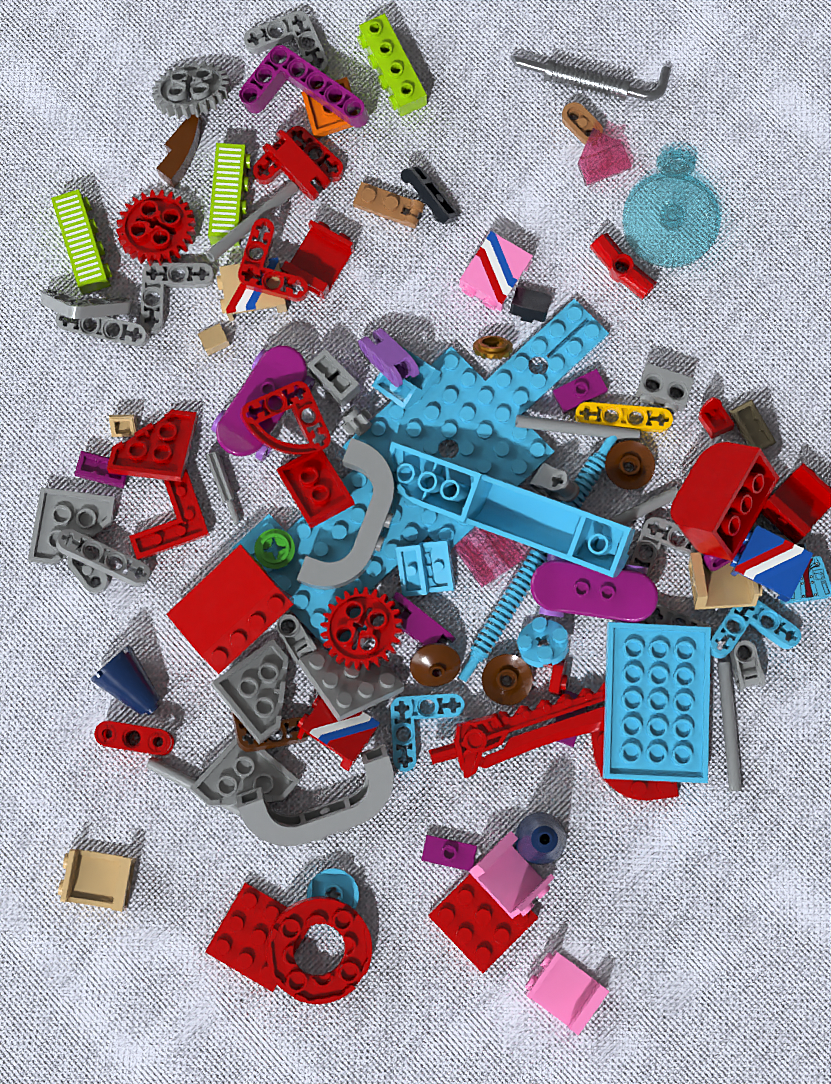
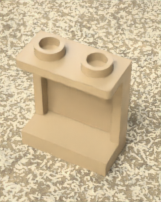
M76 848L70 849L69 853L65 854L63 860V869H66L64 880L61 879L58 887V895H61L60 902L98 906L120 912L126 911L136 858Z

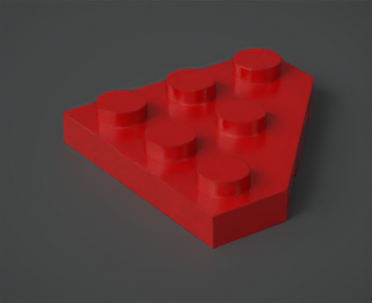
M171 410L164 414L165 418L155 424L150 423L135 432V436L131 439L114 445L107 465L108 473L182 482L198 420L197 412Z

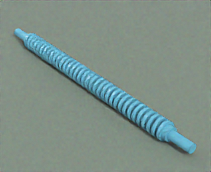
M615 435L605 439L599 451L594 453L593 456L588 457V461L584 464L585 467H582L581 472L578 473V478L574 480L580 488L578 496L571 502L561 501V503L581 508L582 503L586 500L585 497H588L592 486L596 484L595 481H598L599 475L605 469L606 456L617 440ZM536 548L529 552L530 555L526 557L527 561H524L522 564L524 567L521 566L519 568L520 572H517L515 575L517 578L512 580L514 584L510 583L508 586L510 589L505 591L507 595L503 594L501 597L504 601L500 600L498 602L501 607L496 605L495 610L497 612L493 611L491 613L494 618H488L491 624L486 622L484 626L487 630L482 628L480 631L484 636L478 634L477 638L481 641L475 639L473 643L477 647L474 645L470 647L471 652L469 655L471 657L458 676L459 679L467 683L478 663L483 662L484 658L487 659L489 657L485 652H492L489 646L494 648L496 644L493 640L498 642L500 639L496 635L502 636L503 634L499 629L505 631L506 626L503 623L508 625L510 623L508 619L513 618L511 613L515 614L517 611L514 607H520L518 602L522 603L524 600L521 596L526 597V591L531 589L529 585L533 573L540 565L547 562V552Z

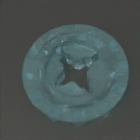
M670 147L669 151H662L661 155L657 156L656 162L659 172L670 178L686 177L694 171L696 165L695 156H692L690 151L683 152L681 147L678 150Z

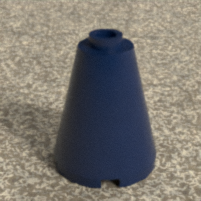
M128 644L123 648L127 653H124L122 650L97 672L100 677L98 678L96 675H93L90 680L141 716L144 713L149 716L160 706L158 704L160 696L133 648Z
M537 812L526 816L519 823L515 832V836L518 838L515 842L518 852L525 860L533 864L545 865L554 862L562 855L566 846L567 837L564 826L556 817L548 813ZM542 834L548 835V842L546 844H541L540 842Z

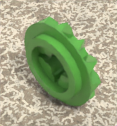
M269 529L257 538L254 552L259 563L266 568L278 570L288 566L289 562L294 558L295 544L287 532L281 529ZM273 539H275L278 547L286 548L278 551L277 559H275L272 552L264 551L272 548Z

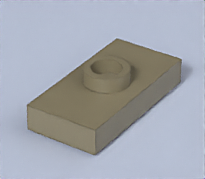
M752 399L728 412L747 446L758 447L763 451L776 443Z

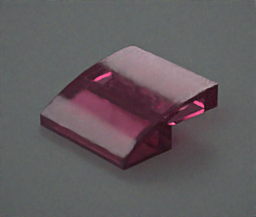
M481 528L476 532H472L453 546L481 588L526 559L514 540Z

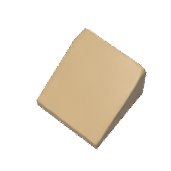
M220 323L198 333L208 356L230 346Z

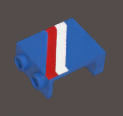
M757 525L752 531H749L743 542L745 546L741 554L737 553L734 560L731 561L730 566L733 567L731 575L735 577L737 574H740L778 593L777 598L787 602L792 598L813 553Z

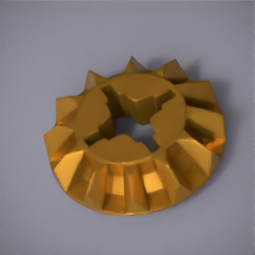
M485 336L473 343V350L475 355L481 356L483 359L501 360L502 357L507 358L510 356V353L513 352V344L500 336Z

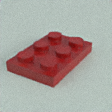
M323 450L303 454L276 469L310 529L355 505L353 498Z

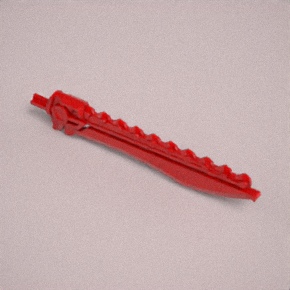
M605 682L596 693L591 691L590 688H583L575 699L570 694H562L554 705L549 700L541 699L533 711L528 706L520 705L512 717L507 712L499 711L498 714L494 713L456 724L455 735L451 744L428 750L432 765L457 758L460 769L463 771V777L469 778L477 772L478 767L486 769L562 739L604 731L605 706L511 737L503 749L482 757L484 752L502 745L509 732L605 701Z

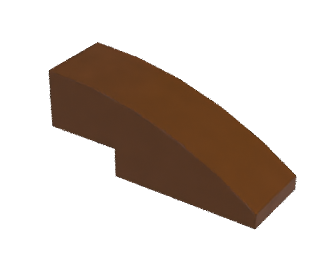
M193 114L189 119L186 118L164 144L168 155L156 169L160 178L174 189L185 176L197 151L202 130L201 115L197 118Z

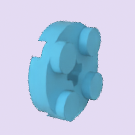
M537 617L532 623H529L522 629L517 639V645L522 659L527 664L542 668L544 667L543 665L552 663V666L558 664L566 657L569 651V638L565 628L558 622ZM539 641H548V645L543 644L541 647H539Z
M330 868L323 870L309 883L307 898L326 896V892H330L331 887H335L336 892L341 894V897L336 899L347 903L354 909L358 905V885L354 877L342 869Z

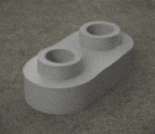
M85 549L86 556L89 558H94V556L88 550ZM68 556L67 564L87 591L92 594H100L107 589L109 577L106 573L86 564L79 566L78 560ZM99 577L101 580L100 584L94 586L93 579Z

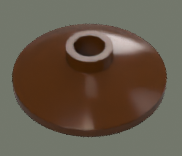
M632 440L622 441L614 445L608 452L605 460V471L610 481L617 487L625 490H636L645 486L653 477L655 460L652 452L644 444ZM630 463L633 466V470L627 471L624 465Z
M444 643L424 645L413 654L410 660L411 675L418 683L428 687H438L451 682L458 675L461 667L458 652L453 647Z
M502 654L494 657L486 664L482 673V687L485 694L493 702L506 706L515 705L524 700L530 693L533 675L530 667L523 659L512 654ZM504 676L511 678L512 682L510 685L502 683Z

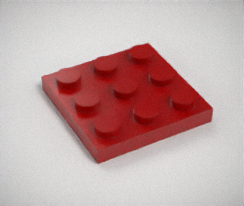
M471 874L428 914V917L482 974L539 918L532 910L524 916L520 913L511 918Z
M245 882L205 953L269 991L274 992L277 984L267 964L266 944L274 922L288 906ZM310 927L304 929L294 943L293 956Z

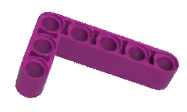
M278 45L271 49L239 91L240 100L246 109L253 114H257L265 109L288 80L355 128L363 127L369 120V113L360 98L283 45ZM286 58L283 63H279L281 59ZM305 71L301 76H297L299 72ZM272 77L268 82H264L266 78ZM318 84H323L321 88L315 89ZM257 96L253 101H249L251 97ZM342 97L340 101L333 102L335 98ZM355 110H361L358 115H351Z

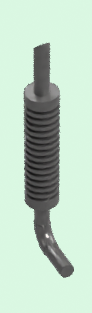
M513 55L510 56L516 67L545 74V81L551 82L553 80V83L558 81L557 84L562 82L564 86L566 83L568 87L572 85L571 88H574V86H576V89L581 87V90L585 88L587 92L589 89L590 93L595 91V94L600 92L599 95L604 93V96H607L608 94L609 98L611 96H614L613 99L619 97L618 100L625 101L626 96L644 101L658 100L667 89L671 73L670 67L663 66L656 88L646 91L629 86L631 82L629 79L624 78V80H621V77L616 79L617 76L612 78V75L607 77L606 73L604 76L602 72L598 74V71L593 73L594 70L588 72L589 69L587 68L585 71L583 67L579 69V66L575 68V65L570 67V64L565 66L566 63L564 62L561 64L560 61L556 63V60L549 59L547 64Z

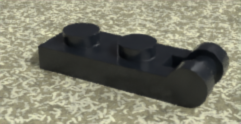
M416 166L402 170V181L413 186L418 193L419 199L428 205L432 210L433 217L438 222L444 225L455 222L460 214L422 167Z

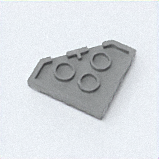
M41 487L28 561L30 563L57 565L67 557L56 547L59 533L65 529H72L90 538L95 537L113 523L117 499L111 496ZM70 537L64 543L65 546L69 547L72 544V538ZM80 542L78 548H80L84 543Z
M273 639L215 679L211 684L258 744H261L277 732L281 726L289 658Z
M319 649L299 658L298 665L338 722L402 693L405 687L391 667L383 665L378 667L375 663H371V669L367 670L364 664H362L360 671H357L353 663L348 669L345 667V660L338 664L336 662L337 655L331 657L328 654L329 651Z
M247 734L243 740L248 741L249 744H253L254 741ZM235 737L190 787V791L208 807L237 805L236 795L261 787L267 803L283 802L300 783V780L265 750L243 751Z

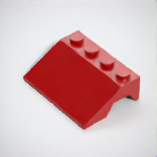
M240 544L172 607L166 615L198 654L220 674L294 605V598L285 592L267 574L263 566Z

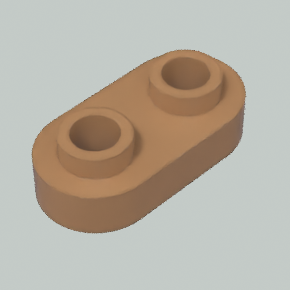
M572 102L564 107L562 111L563 124L584 145L594 146L598 144L603 135V127L600 122L580 103ZM575 115L578 119L571 120L570 116ZM592 132L594 136L588 137L586 133Z

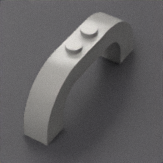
M351 438L344 455L343 466L364 474L370 480L373 486L372 499L354 546L346 557L336 562H322L308 556L305 557L297 581L311 588L322 590L336 589L358 579L369 567L375 552L381 551L385 541L382 533L385 527H390L394 514L390 513L394 502V482L390 467L377 450Z
M385 744L360 753L366 770V777L360 789L352 795L301 813L286 815L276 812L268 805L262 788L259 787L236 795L237 807L243 822L255 836L265 842L279 846H297L312 841H321L329 835L347 832L352 827L367 822L382 810L393 789V768Z

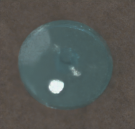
M673 171L657 173L639 182L627 197L622 213L623 233L631 249L650 264L665 268L683 267L701 259L713 246L721 223L719 205L711 190L697 178Z

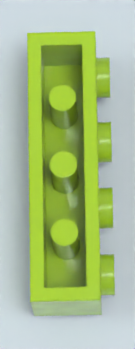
M385 13L360 24L357 40L362 50H367L369 54L367 59L372 70L377 69L380 75L378 76L379 84L383 90L387 89L390 95L388 100L392 109L397 110L402 117L426 106L427 94Z

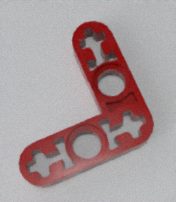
M294 126L286 132L292 139L294 135L297 137L302 135V141L306 144V147L304 148L303 144L298 140L295 142L307 155L312 149H319L322 152L320 158L312 160L331 182H337L343 177L344 169L340 159L305 128ZM278 140L273 146L277 150L282 144ZM266 153L253 166L255 180L263 185L270 184L282 173V170L272 160L273 164L270 166L268 161L270 158ZM326 158L327 164L330 167L334 168L337 166V173L333 171L329 173L327 165L324 164ZM261 168L263 170L268 168L269 175H261L259 170Z
M267 218L256 220L252 226L239 267L238 278L240 284L244 288L294 302L303 301L309 294L308 284L305 279L265 268L275 238V228L271 220ZM264 226H267L269 232L264 233V243L260 242L261 235L258 229H263ZM260 248L264 251V254L260 259H253L250 257L251 250ZM251 271L253 272L254 277L260 279L261 274H264L262 277V285H259V279L251 278L250 281H246L244 274L248 275ZM271 277H277L280 280V285L275 289H271L266 285ZM285 280L288 281L289 287L296 288L297 284H300L303 291L294 294L292 288L286 287V292H283Z

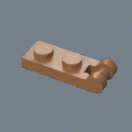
M361 182L353 201V207L411 228L417 227L419 222L417 218L425 207V204L419 200H411ZM404 208L410 210L408 215L402 214Z

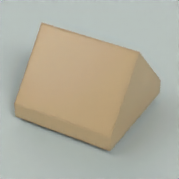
M109 415L112 437L135 436L134 433L137 432V415Z

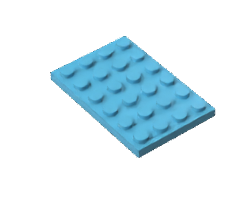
M607 623L603 779L708 783L711 627Z

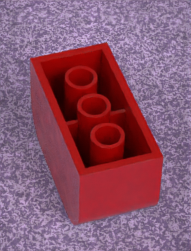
M731 442L714 444L699 456L682 487L677 492L671 505V517L698 552L733 561L780 477L761 448Z

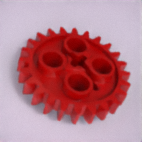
M151 190L148 197L142 192V199L140 200L133 197L134 204L126 203L127 212L120 211L122 219L116 221L119 227L116 229L119 237L118 240L124 252L129 253L131 259L138 257L140 264L147 259L150 266H152L154 260H157L160 266H162L163 259H167L169 263H172L171 256L173 255L180 259L179 251L188 252L186 243L193 244L191 236L196 235L194 227L197 224L188 202L183 203L181 196L175 199L173 192L165 196L163 190L160 191L159 195H155L154 191ZM171 220H176L174 223H169ZM144 232V234L136 236L138 233ZM161 240H166V242L158 244Z
M355 587L354 593L351 596L347 591H344L345 599L343 600L336 596L335 599L338 604L336 606L328 604L332 612L323 613L328 622L320 623V626L327 630L321 633L320 636L323 639H329L323 644L325 648H331L328 654L331 657L337 655L336 662L338 664L345 660V667L348 669L354 663L357 671H360L362 664H364L367 670H370L371 663L373 662L380 667L379 659L381 658L387 662L390 661L387 653H397L393 645H401L402 642L396 637L404 634L402 629L397 628L403 625L404 621L397 618L401 614L399 609L392 610L396 605L395 602L392 600L387 603V594H383L379 598V591L377 589L370 594L367 587L364 588L362 594ZM353 608H361V613L358 617L350 618V611ZM368 608H372V611L367 616ZM377 616H384L385 618L381 626H373V620ZM364 625L367 627L366 631L362 630L359 632L357 630L358 627H363ZM345 631H350L351 638L346 642H341V634ZM358 640V646L355 650H353V646L356 644ZM367 640H375V646L371 650H364V643Z

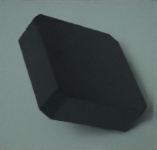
M517 287L509 312L512 315L520 316L522 321L530 323L533 320L545 322L552 296Z

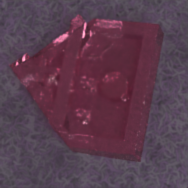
M593 128L577 163L585 186L632 168L621 140L611 138Z

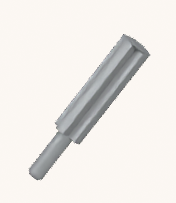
M220 452L209 453L205 457L209 463L222 502L227 504L233 523L238 525L241 523L234 504L236 497Z

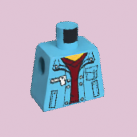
M803 543V544H796V545H798V546H800V547L806 549V544H805V543ZM821 556L811 557L792 598L787 602L780 600L781 605L831 597V582Z

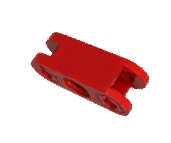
M279 130L276 135L282 145L276 150L274 146L272 147L266 143L262 147L264 152L297 185L306 197L315 201L319 197V193L310 182L314 180L320 187L327 189L331 185L330 179L287 133Z
M103 721L99 723L94 731L96 741L100 745L109 748L165 756L175 746L173 735L168 731L157 728ZM111 730L112 736L108 739L107 733ZM138 731L141 739L137 745L133 746L129 742V737L131 733ZM162 738L163 744L158 747L157 741Z

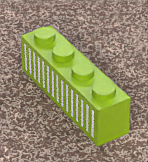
M216 143L208 238L211 245H215L242 222L243 215H247L248 204L247 200H244L245 192H249L250 180L249 177H246L247 169L251 168L252 157L251 154H248L244 144ZM241 239L233 246H240Z
M77 189L52 197L53 207L79 290L85 295L110 287L109 278L113 276L109 264H104L102 258L106 253L102 241H97L95 235L99 230L95 219H90L88 211H91L92 207L88 196L83 197L80 190Z

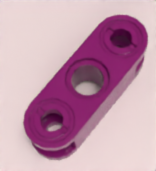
M396 592L392 596V599L405 609L397 617L404 621V624L398 627L419 644L424 646L438 643L442 637L451 643L456 640L450 632L402 594Z

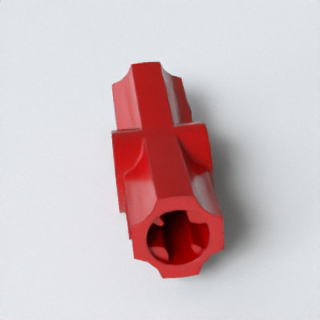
M608 233L602 234L590 245V249L608 269L612 280L622 283L641 300L646 298L656 286L657 282L636 266L633 259L622 252ZM619 264L624 265L627 271L620 272L615 266Z

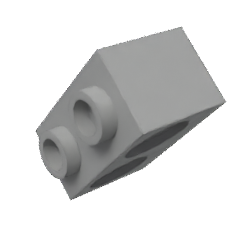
M326 348L307 364L311 376L342 408L361 392L360 384Z
M647 363L635 397L640 398L639 400L642 403L654 405V403L662 405L663 408L672 413L682 412L687 404L695 378ZM646 382H655L658 389L655 391L649 390L646 387ZM676 389L680 391L682 397L678 399L673 398L670 395V390Z

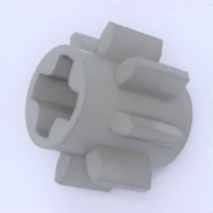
M354 405L342 415L345 422L341 426L348 434L353 435L356 433L357 436H361L372 426L369 419L373 415L366 407L361 406L358 408Z

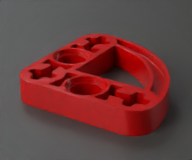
M302 381L292 382L243 405L240 410L241 419L248 431L263 445L275 451L291 455H303L321 451L330 444L331 436L308 385ZM294 386L298 389L302 388L304 391L301 394L302 399L299 400L297 396L288 400L291 403L288 406L287 398L282 391L285 390V394L288 395L295 391ZM271 396H278L281 399L282 405L280 409L273 410L269 407L268 401ZM262 400L263 407L268 415L265 416V412L262 411L255 415L256 420L252 417L248 418L246 416V413L249 412L248 407L251 406L252 409L262 406L259 401ZM288 409H292L307 444H292L278 440L268 434L258 423ZM311 409L314 412L315 418L313 422L306 423L303 421L301 416L303 410ZM319 423L320 427L315 429L318 435L323 434L325 438L321 441V446L319 443L313 442L316 435L313 430L308 432L307 427H312Z

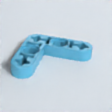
M758 600L757 605L748 607L749 610L743 616L739 615L743 607L730 608L711 637L710 654L715 658L726 657L732 651L748 625L783 649L795 647L801 640V632L794 624ZM761 617H770L773 621V627H765L761 622ZM729 620L738 623V632H732L728 629L727 622ZM779 625H780L781 628L779 629V632H778V633H774V631H775V630L779 627ZM787 632L791 634L790 641L785 639ZM724 636L728 639L723 644V649L718 650L717 643Z
M452 693L403 696L393 700L390 708L393 761L398 770L403 772L411 771L416 765L414 720L459 716L462 714L465 706L461 696ZM442 698V704H448L450 699L454 698L456 703H460L461 707L456 708L455 713H452L450 708H442L444 714H438L439 704L437 699ZM424 700H431L435 704V710L431 714H424L420 710V704ZM401 701L404 702L405 706H409V710L405 711V720L410 718L411 724L402 722L395 725V719L400 720V713L394 709L399 706ZM400 727H407L411 731V737L408 741L401 742L397 739L396 732ZM412 744V750L407 749V755L412 757L413 761L409 762L408 767L404 768L402 763H398V758L402 757V749L396 750V745L407 746Z

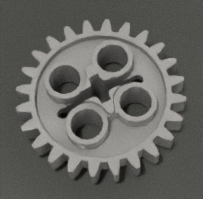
M194 61L192 65H188L185 62L182 68L176 65V70H166L168 75H160V81H155L156 86L152 87V96L157 110L160 109L162 114L167 113L168 117L176 114L177 119H180L183 115H186V118L189 119L193 114L198 118L201 112L209 114L208 109L217 110L216 104L223 105V99H228V93L231 92V83L227 71L222 70L221 65L215 67L214 62L207 66L206 61H203L200 65L197 64V61Z

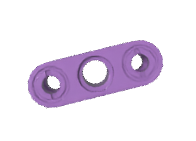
M382 328L373 331V337L377 345L367 336L358 340L359 347L364 356L395 387H400L403 384L402 380L405 378L419 375V369L414 359Z

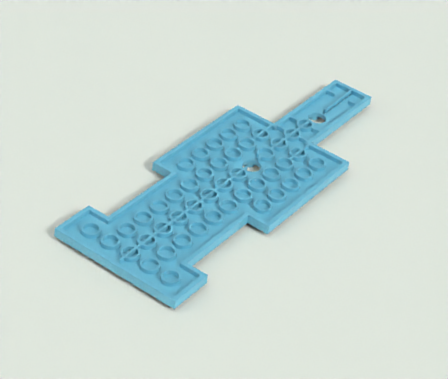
M573 299L486 381L451 346L431 364L441 373L415 404L405 410L391 401L370 420L372 426L361 436L355 434L352 438L362 441L377 450L386 460L388 466L390 446L392 442L519 487L555 451L533 429L515 427L516 416L524 415L609 335V332ZM535 357L544 358L548 363L547 371L544 374L532 373L529 369L531 359ZM350 440L343 445L345 450H347ZM452 440L458 445L459 450L455 457L445 458L439 453V446L443 441ZM352 470L341 481L353 498L355 505L311 529L302 516L292 527L285 531L268 514L232 548L234 550L241 544L257 560L254 546L257 538L263 532L269 529H281L292 537L295 544V553L288 566L278 570L266 568L265 566L263 568L285 592L294 598V605L289 609L324 644L329 639H323L320 636L321 633L327 631L320 626V623L328 622L323 616V613L332 612L328 604L336 606L338 603L335 597L338 596L343 600L345 599L344 591H347L351 596L354 593L355 587L359 590L360 594L363 593L365 587L369 589V592L398 566L395 547L424 542L429 537L432 541L449 539L450 549L452 550L475 526L412 503L400 493L393 478L394 502L390 513L394 514L390 527L384 528L382 537H385L382 549L380 552H375L367 570L354 582L341 588L322 590L300 584L297 581V577L306 556L322 562H336L346 557L354 546L372 499L373 486L364 474ZM273 539L272 548L264 551L272 552L275 559H277L278 551L286 548L278 547L275 539ZM353 608L350 611V618L358 617L361 610ZM364 625L363 627H358L357 630L361 632L366 630L367 627ZM343 632L340 636V641H348L351 638V632Z

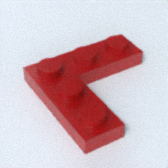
M187 467L182 482L164 480L177 519L129 536L137 560L140 561L210 536Z

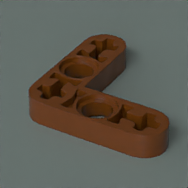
M231 710L237 743L245 752L302 743L309 738L308 734H305L301 740L297 738L299 732L293 730L296 729L302 717H294L281 720L279 730L282 733V737L279 740L267 738L264 743L258 744L254 739L253 744H249L248 741H243L246 734H250L249 731ZM285 726H288V731H293L289 734L290 738H286L287 730Z

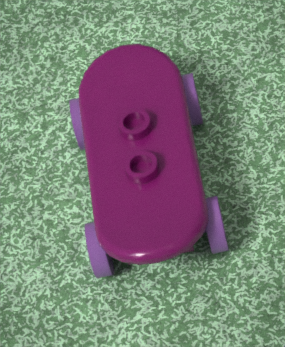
M279 345L269 350L262 349L252 364L251 369L253 371L228 409L222 410L213 422L211 431L216 433L218 443L227 453L242 457L256 453L255 458L263 462L272 451V449L259 442L244 425L240 416V410L243 405L295 381L306 383L311 391L315 379L309 375L307 376L306 361L302 354L290 346ZM294 386L295 391L288 395L285 394V390L282 391L287 398L288 406L291 404L288 401L289 399L296 396L302 399L301 394L304 393L302 388L298 389ZM271 396L268 404L271 409L278 410L282 405V401L278 396ZM262 400L259 401L262 405L261 407L252 409L251 406L248 407L249 412L246 413L248 418L252 417L256 420L255 415L262 411L265 412V416L268 415L263 407ZM286 411L258 424L268 434H271Z
M548 553V562H544L535 570L530 582L532 596L537 604L540 605L539 614L564 617L565 613L611 619L619 623L640 624V621L645 620L654 612L658 603L657 587L652 579L647 576L648 567L625 564L620 574L613 578Z

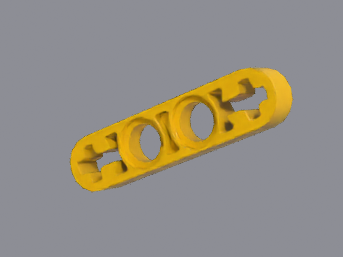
M583 402L579 404L575 412V420L577 422L639 429L646 432H665L673 422V416L669 410L657 407ZM584 409H589L590 414H597L598 409H601L600 422L596 421L597 416H590L588 420H585L584 415H580V413H583ZM608 410H613L618 414V420L612 423L608 422L604 418V413ZM633 412H638L642 415L643 422L635 425L629 420V415ZM647 413H651L650 419H657L659 415H663V419L667 420V422L663 426H659L658 421L651 420L650 426L646 425L648 420Z

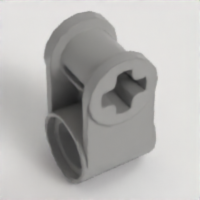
M542 463L530 482V486L537 492L563 502L573 501L578 496L580 489L577 483L569 480L566 472L556 469L547 463Z
M286 614L279 618L277 630L297 665L299 658L318 651L309 634L305 632L295 616ZM287 620H292L296 624L295 630L290 634H286L282 630V625Z
M748 640L737 642L729 656L738 691H744V688L755 685L765 686V675L760 665L756 646ZM741 645L748 649L749 654L745 660L738 656L737 651ZM754 676L753 678L745 679V677Z

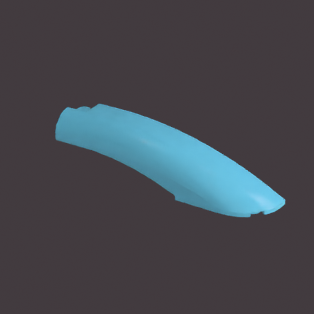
M391 443L389 451L391 473L397 484V489L412 503L613 578L617 577L624 568L629 557L627 553L635 534V529L401 444Z

